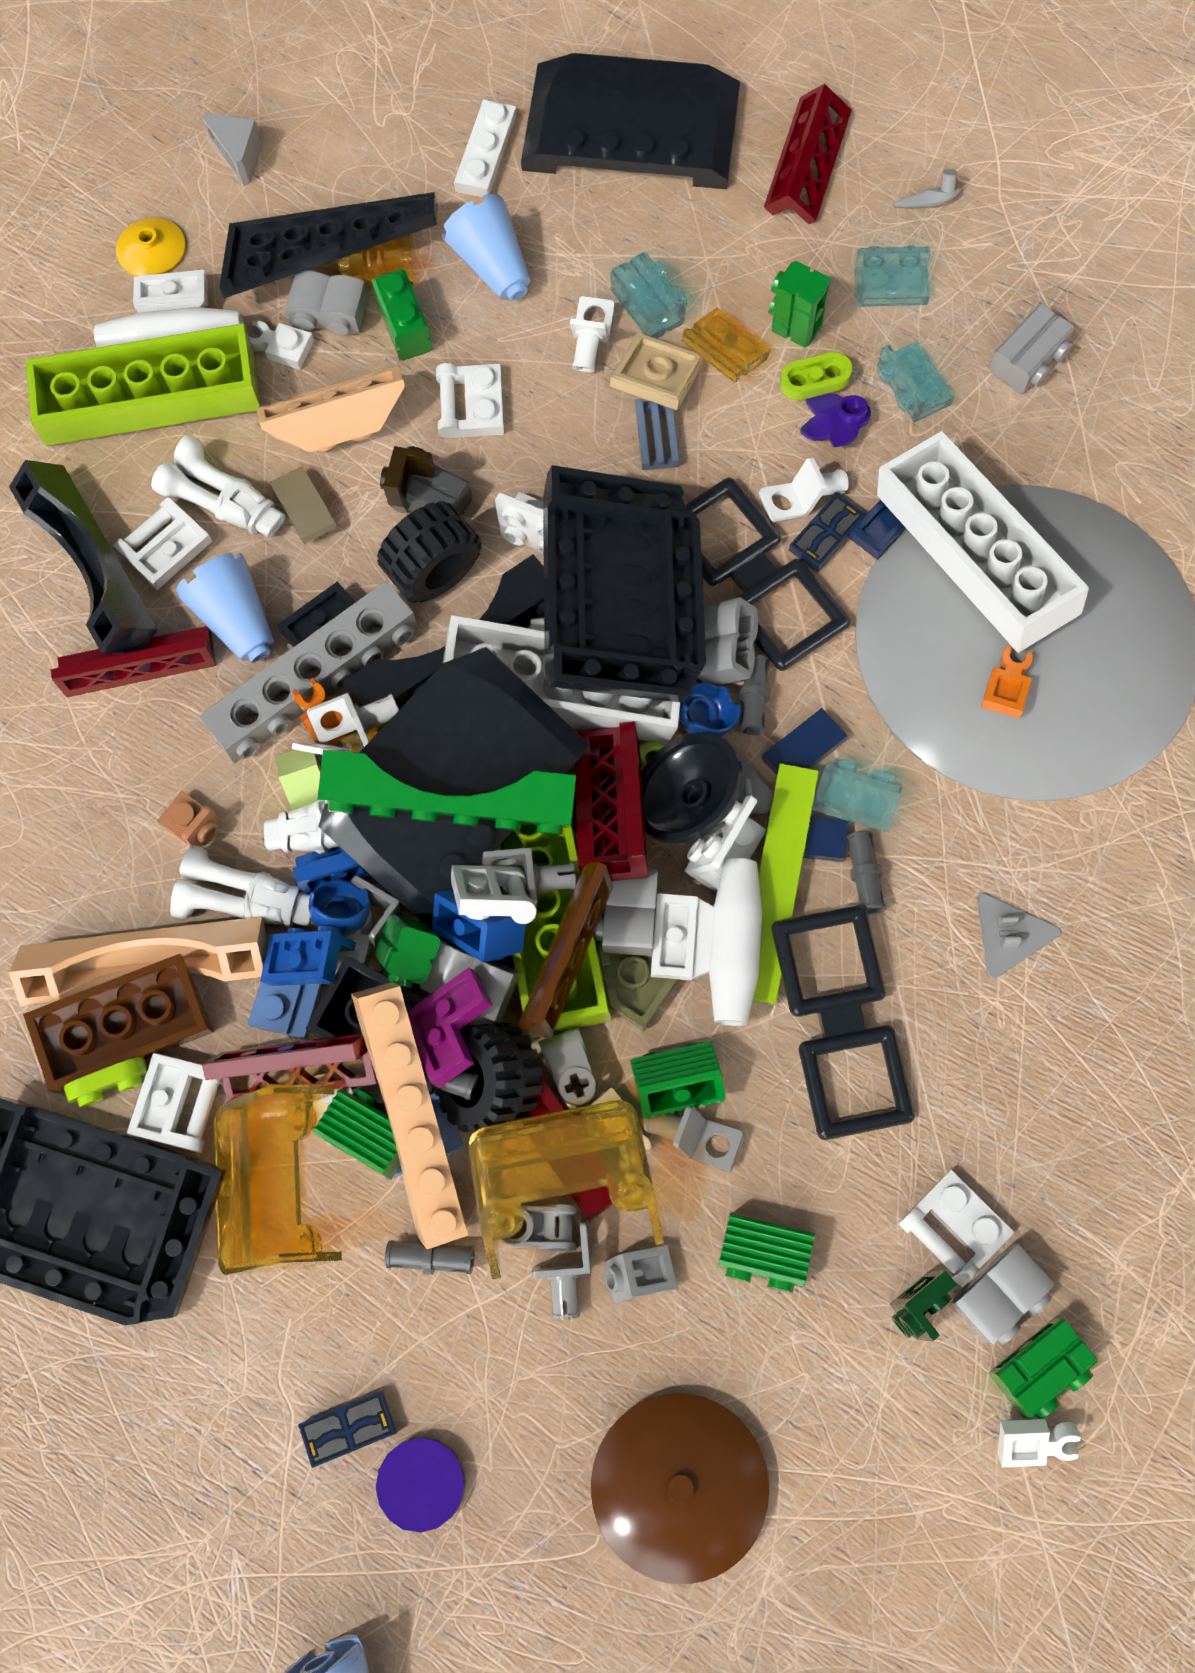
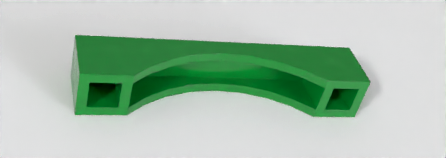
M323 749L317 800L328 804V811L353 814L355 806L370 808V815L395 818V811L412 812L411 819L418 821L437 822V815L454 816L453 824L478 826L479 819L496 821L495 828L519 831L521 823L537 825L538 833L562 835V828H571L576 775L533 771L518 782L494 792L473 796H444L424 792L398 781L380 769L366 754Z

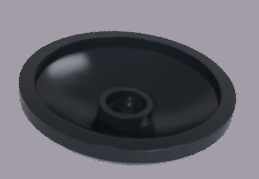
M705 732L687 734L666 744L648 761L642 770L645 828L648 835L664 843H684L708 833L725 818L733 807L742 784L740 757L725 739Z

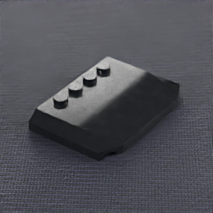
M571 53L538 63L521 158L522 171L556 174V165L686 176L693 177V187L727 190L740 81L708 64L582 53Z
M551 465L547 473L543 495L545 677L549 687L684 703L690 696L691 689L706 664L700 521L695 511L687 509L682 499L684 491L681 485Z
M486 647L444 662L359 753L366 754L380 769L398 781L418 790L444 796H473L494 792L509 786L533 771L566 774L581 758L590 744ZM325 803L318 827L424 924L433 917L435 893L453 889L451 883L452 865L481 866L483 852L494 851L513 831L495 828L496 821L479 819L478 826L453 824L454 816L437 815V822L412 820V812L395 811V818L371 816L370 808L355 806L353 814L328 811V804Z
M0 1096V1283L124 1326L174 1318L178 1316L226 1170L200 1159L35 1105Z

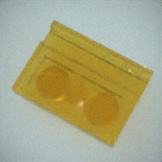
M719 308L714 309L695 322L693 328H686L681 339L684 344L734 383L739 380L741 375H747L765 362L771 350Z

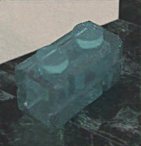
M642 252L631 258L630 262H624L612 269L610 272L611 291L644 335L657 339L665 335L666 331L670 332L684 323L686 306L688 304L687 298L679 286L673 288L670 284L666 269L660 261L654 262L647 252Z

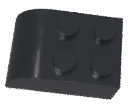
M346 955L335 974L334 983L329 985L306 1030L321 1038L362 1033L351 994L390 983L387 980L388 976ZM400 986L407 1011L427 998L411 988Z

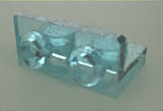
M909 245L885 248L872 246L858 249L854 267L856 307L928 305L930 293L927 266L930 258V248Z
M917 341L895 352L890 345L881 349L877 364L878 375L884 384H889L895 393L899 408L903 412H907L914 423L952 405L954 395Z
M839 757L835 758L834 763L826 761L812 810L889 833L903 788L902 783L896 782L897 775L874 768L873 774L857 770L858 763Z

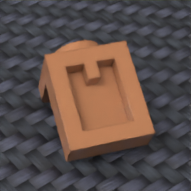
M181 791L157 822L189 847L191 845L201 847L202 844L209 843L215 837L221 820L210 807L201 805Z

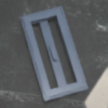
M635 399L642 470L679 467L673 409L652 401L643 403V399ZM660 411H665L670 451L669 459H664L659 419ZM651 412L656 460H649L644 413Z

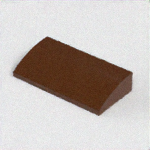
M595 862L587 864L582 869L518 1023L520 1029L551 1040L613 889L607 865Z
M182 954L174 955L23 1014L48 1090L54 1093L63 1092V1087L76 1079L136 1057L147 1059L152 1057L153 1053L160 1054L214 1033L197 987Z

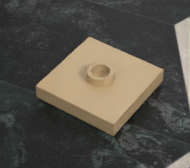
M637 333L611 375L609 387L678 410L703 366L704 355Z

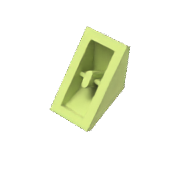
M292 750L276 756L279 779L291 809L294 810L317 801L321 771L317 754Z

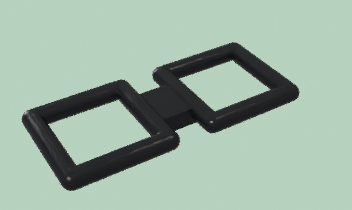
M727 477L686 503L687 509L695 511L697 515L728 495L762 538L716 568L711 565L701 552L703 579L708 585L717 586L731 577L743 592L736 598L741 597L753 605L795 576L831 619L830 622L784 653L758 622V631L754 642L776 669L784 671L850 626L851 620L802 560L793 559L779 569L773 565L765 553L781 542L780 534L733 478Z
M855 905L774 922L771 930L789 1011L795 1017L817 1013L823 1038L804 1041L798 1047L818 1137L822 1140H830L911 1123L915 1118V1113L895 1029L890 1025L866 1029L860 1006L861 1004L881 1001L886 996L866 908L862 905ZM853 923L867 987L804 999L790 935ZM881 1043L896 1109L831 1122L817 1056Z

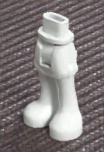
M192 435L184 436L176 446L174 452L175 465L168 461L163 462L153 475L151 486L155 493L163 497L182 498L214 513L216 519L246 529L251 534L260 532L266 537L271 538L283 524L286 517L284 513L275 509L274 502L266 499L251 485L250 481L245 478L230 476L209 464L205 460L202 442ZM185 475L196 478L221 491L220 495L217 496L198 486Z
M317 800L310 805L299 807L290 812H280L278 818L265 820L264 841L267 850L282 849L285 853L293 852L294 850L315 851L318 854L329 852L331 848L338 847L318 827L325 803Z
M191 845L186 851L180 865V875L183 879L189 881H209L247 892L245 898L177 879L171 898L170 913L172 917L187 919L193 914L195 909H208L242 919L262 916L264 924H284L287 927H292L293 923L308 927L311 925L312 920L308 909L310 894L302 893L299 886H291L273 878L270 873L263 871L256 874L219 864L209 859L207 850L199 846Z

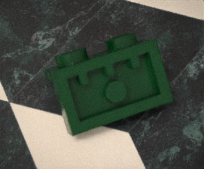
M946 1270L927 1272L889 1304L896 1313L891 1317L893 1322L908 1339L913 1336L917 1340L933 1342L940 1335L924 1314L929 1312L933 1315L945 1307L952 1300L948 1292L956 1287L957 1284Z

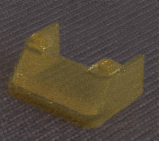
M271 1084L223 1103L218 1107L214 1118L215 1165L225 1169L226 1173L216 1200V1238L218 1266L224 1275L310 1268L342 1260V1251L322 1252V1238L317 1233L315 1227L311 1224H301L298 1141L307 1138L316 1125L317 1114L313 1107V1102L334 1095V1086Z
M614 1100L480 1128L470 1137L468 1142L470 1168L479 1224L492 1280L501 1278L498 1240L513 1236L522 1227L524 1220L522 1203L608 1186L611 1201L620 1210L634 1212L647 1209L655 1245L664 1244L640 1122L636 1109L630 1103Z

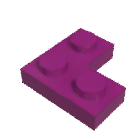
M470 967L407 1011L418 1054L430 1082L440 1088L474 1064L459 1029L493 1006L478 972Z

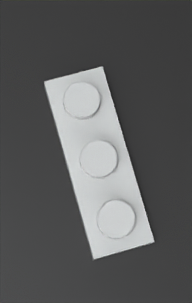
M488 100L482 101L454 181L455 192L478 197L490 194L517 117L516 106Z

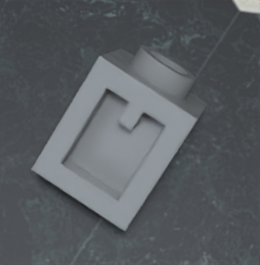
M668 1245L622 1253L605 1261V1284L608 1291L612 1293L614 1303L677 1289Z

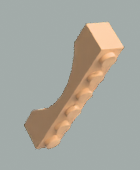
M260 916L21 945L9 974L20 1006L55 1002L177 954H182L190 973L210 976L222 981L257 978L262 975L268 939L263 917Z
M394 982L353 993L351 995L361 1032L372 1061L392 1128L407 1199L418 1238L426 1249H430L468 1236L401 988Z

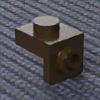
M394 446L389 467L384 466L380 476V488L385 491L388 505L404 506L412 475L434 477L435 467L432 454L415 446L407 448Z

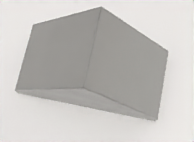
M213 113L202 115L210 141L242 185H248L251 181L262 145L255 120Z

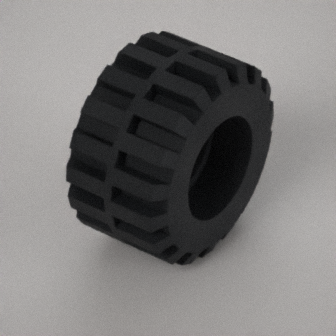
M445 501L432 502L414 510L392 528L381 544L377 554L379 558L377 563L406 600L412 603L418 601L420 603L426 602L447 592L464 578L480 555L479 552L482 548L481 539L452 504Z
M510 1023L463 1026L459 1030L474 1062L473 1065L464 1071L478 1074V1081L471 1100L435 1088L436 1097L439 1096V1107L442 1113L446 1112L447 1120L452 1125H457L458 1130L462 1132L480 1133L520 1126V1122H526L531 1117L530 1111L536 1110L538 1105L536 1097L541 1094L542 1085L539 1083V1076H542V1068L538 1067L537 1059L539 1055L536 1049L531 1048V1039L528 1035H522V1029L517 1026H510Z

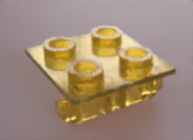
M410 234L338 259L340 273L342 272V275L365 281L367 289L373 288L371 281L375 277L400 269L406 270L411 284H414Z

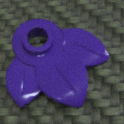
M828 393L806 399L807 406L815 416L802 426L800 433L813 441L829 439L833 447L848 445L858 437L859 429L869 423L871 409L867 401L857 395H849L842 398L838 394Z

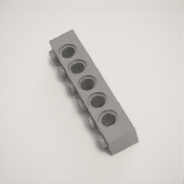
M385 581L202 713L199 718L234 764L240 759H247L259 750L262 743L272 736L284 733L291 726L292 721L307 712V710L301 708L295 702L291 691L296 689L303 698H308L313 694V687L309 682L310 679L305 678L310 671H321L314 679L323 687L325 697L334 690L345 688L344 680L375 659H382L384 654L394 646L403 645L413 637L415 631L418 630L414 612L390 584ZM373 626H382V629L377 633H366ZM342 648L352 649L345 656H336V653ZM280 693H290L284 701L274 702V699ZM258 715L254 723L243 725L247 717Z

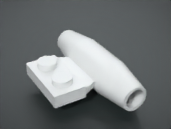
M205 270L134 276L133 305L137 313L96 324L94 326V338L98 348L242 324L243 319L239 310L205 308L208 307V279Z
M744 858L725 860L714 907L696 896L657 893L650 977L692 980L709 973L714 1023L720 1025L745 1026L748 1024L759 977L762 902L757 862Z

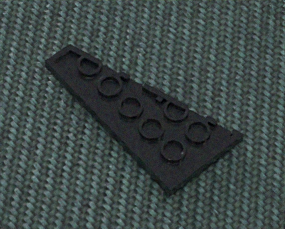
M435 192L229 223L219 284L222 296L225 299L437 225L438 213Z

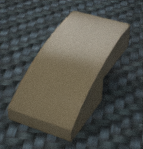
M302 466L269 482L274 494L287 513L292 526L304 544L337 528L325 503Z

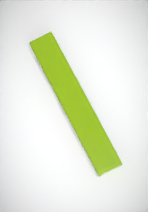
M779 764L758 874L762 902L759 977L753 998L755 1002L776 1005L781 970L771 927L774 922L792 918L819 773L817 770Z

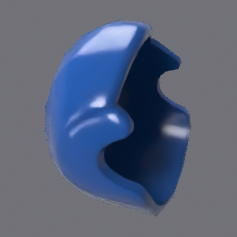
M709 682L695 683L691 689L690 696L684 703H680L679 719L689 734L705 732L722 737L739 722L741 705L732 701L729 689L726 687L715 686Z
M340 879L321 883L310 893L308 905L310 918L314 925L317 927L331 926L339 928L343 931V936L354 934L360 930L366 923L371 908L369 894L366 889L360 890L352 882Z

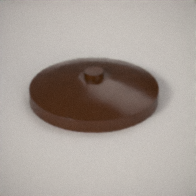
M683 1393L665 1394L647 1399L626 1411L609 1429L594 1460L591 1477V1499L595 1518L602 1535L611 1549L624 1563L640 1574L656 1581L671 1584H693L725 1573L735 1566L751 1549L760 1534L767 1515L769 1477L762 1451L747 1426L734 1413L715 1401L701 1396Z

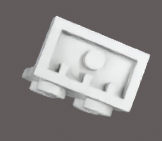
M518 492L515 498L498 493L495 502L500 534L508 542L518 546L527 545L537 549L544 556L543 501Z
M749 795L736 800L725 818L711 831L706 833L703 839L699 838L688 852L687 858L690 862L684 872L715 893L718 891L725 860L732 858L750 859L766 832L765 828L749 818L758 801L755 797Z

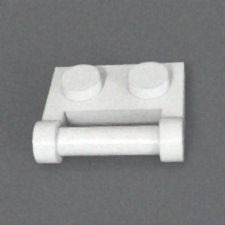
M443 363L436 367V380L440 383L441 419L438 421V434L444 438L504 435L500 364L455 366L454 364ZM454 384H465L466 420L456 419Z
M169 497L159 504L160 509L128 537L124 540L119 538L111 545L115 552L125 562H128L156 590L212 543L209 534ZM169 520L173 521L156 537H154L148 544H146L140 551H138L137 553L135 552V550L138 547H140L154 533H156L161 527H163Z
M452 865L451 883L459 915H466L476 920L487 919L490 916H511L519 924H527L535 918L536 907L533 900L526 894V878L520 868L512 866ZM499 886H502L509 895H502Z
M153 1053L127 1134L201 1154L205 1141L201 1139L218 1086L223 1085L222 1078L205 1080L202 1065ZM192 1078L201 1079L203 1081L186 1134L175 1133Z
M952 1170L898 1223L906 1233L911 1231L954 1274L952 1279L961 1288L976 1275L979 1269L1015 1233ZM929 1211L973 1254L966 1262L923 1220Z

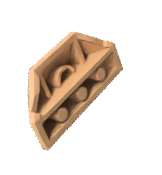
M395 366L384 371L374 372L278 401L269 406H262L256 408L263 431L308 452L315 450L323 452L335 448L338 443L351 439L354 441L364 440L370 437L372 433L380 431L402 393L405 384L398 367Z

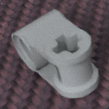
M576 1027L552 1036L551 1040L543 1039L538 1042L549 1074L553 1076L562 1103L570 1111L579 1113L596 1101L597 1091L595 1079L589 1065L588 1054L580 1032ZM579 1082L580 1086L584 1088V1096L576 1097V1094L572 1092L571 1085L573 1083Z
M554 1204L507 1207L496 1218V1235L500 1242L508 1248L538 1249L541 1251H575L576 1243L572 1242V1215L577 1213V1206ZM510 1217H521L527 1224L525 1234L519 1239H510L502 1231L504 1222ZM556 1219H559V1237H558V1238L555 1237V1220H556Z

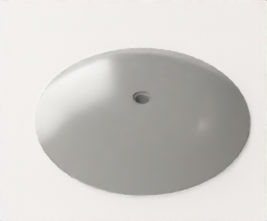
M1031 485L994 486L1089 587L1081 615L1018 653L906 528L878 560L876 559L868 573L858 605L855 638L861 676L878 714L897 739L924 764L965 787L985 794L1024 801H1058L1099 792L1124 781L1148 765L1172 741L1183 725L1195 699V606L1184 580L1172 561L1143 530L1111 508L1068 491ZM1007 646L1012 647L1010 658L1016 663L1023 662L1027 652L1033 654L1030 668L1024 675L1031 677L1032 681L1020 719L981 708L993 667L1000 668V659Z

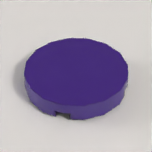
M420 1437L402 1442L387 1454L378 1470L376 1492L379 1506L389 1521L403 1530L422 1533L439 1528L454 1516L463 1500L466 1481L462 1465L451 1448L439 1440Z

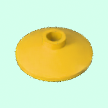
M158 217L144 218L130 224L120 234L116 244V255L120 265L133 276L170 273L181 263L186 252V241L180 228L173 222Z

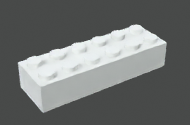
M942 431L879 467L877 496L1018 653L1082 614L1089 590L1086 583Z
M451 615L443 663L487 647L573 729L588 731L619 727V723L635 721L639 740L668 744L677 730L680 702L549 687L545 677L544 631Z

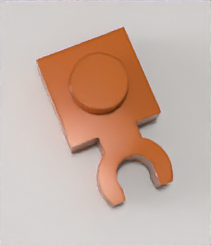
M1007 646L1000 659V668L993 667L981 708L1020 719L1032 681L1031 677L1024 675L1030 668L1033 654L1027 652L1024 661L1016 663L1010 658L1012 647Z
M314 678L309 680L313 687V694L310 697L303 698L296 689L291 691L295 702L305 710L334 699L331 696L324 700V689ZM328 711L321 717L320 723L325 728H335L341 723L342 715L337 711ZM307 712L299 716L315 743L332 746L354 732L352 731L321 743L317 738Z

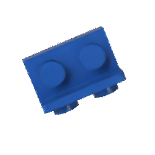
M339 846L331 848L327 853L318 854L314 851L298 856L295 859L297 867L293 868L296 882L303 893L310 894L321 883L330 880L340 879L351 882L354 876H358L361 879L371 876Z
M319 926L318 931L312 932L300 928H289L287 933L269 934L260 982L270 986L334 983L339 952L355 951L356 942L343 936L341 929L331 926Z

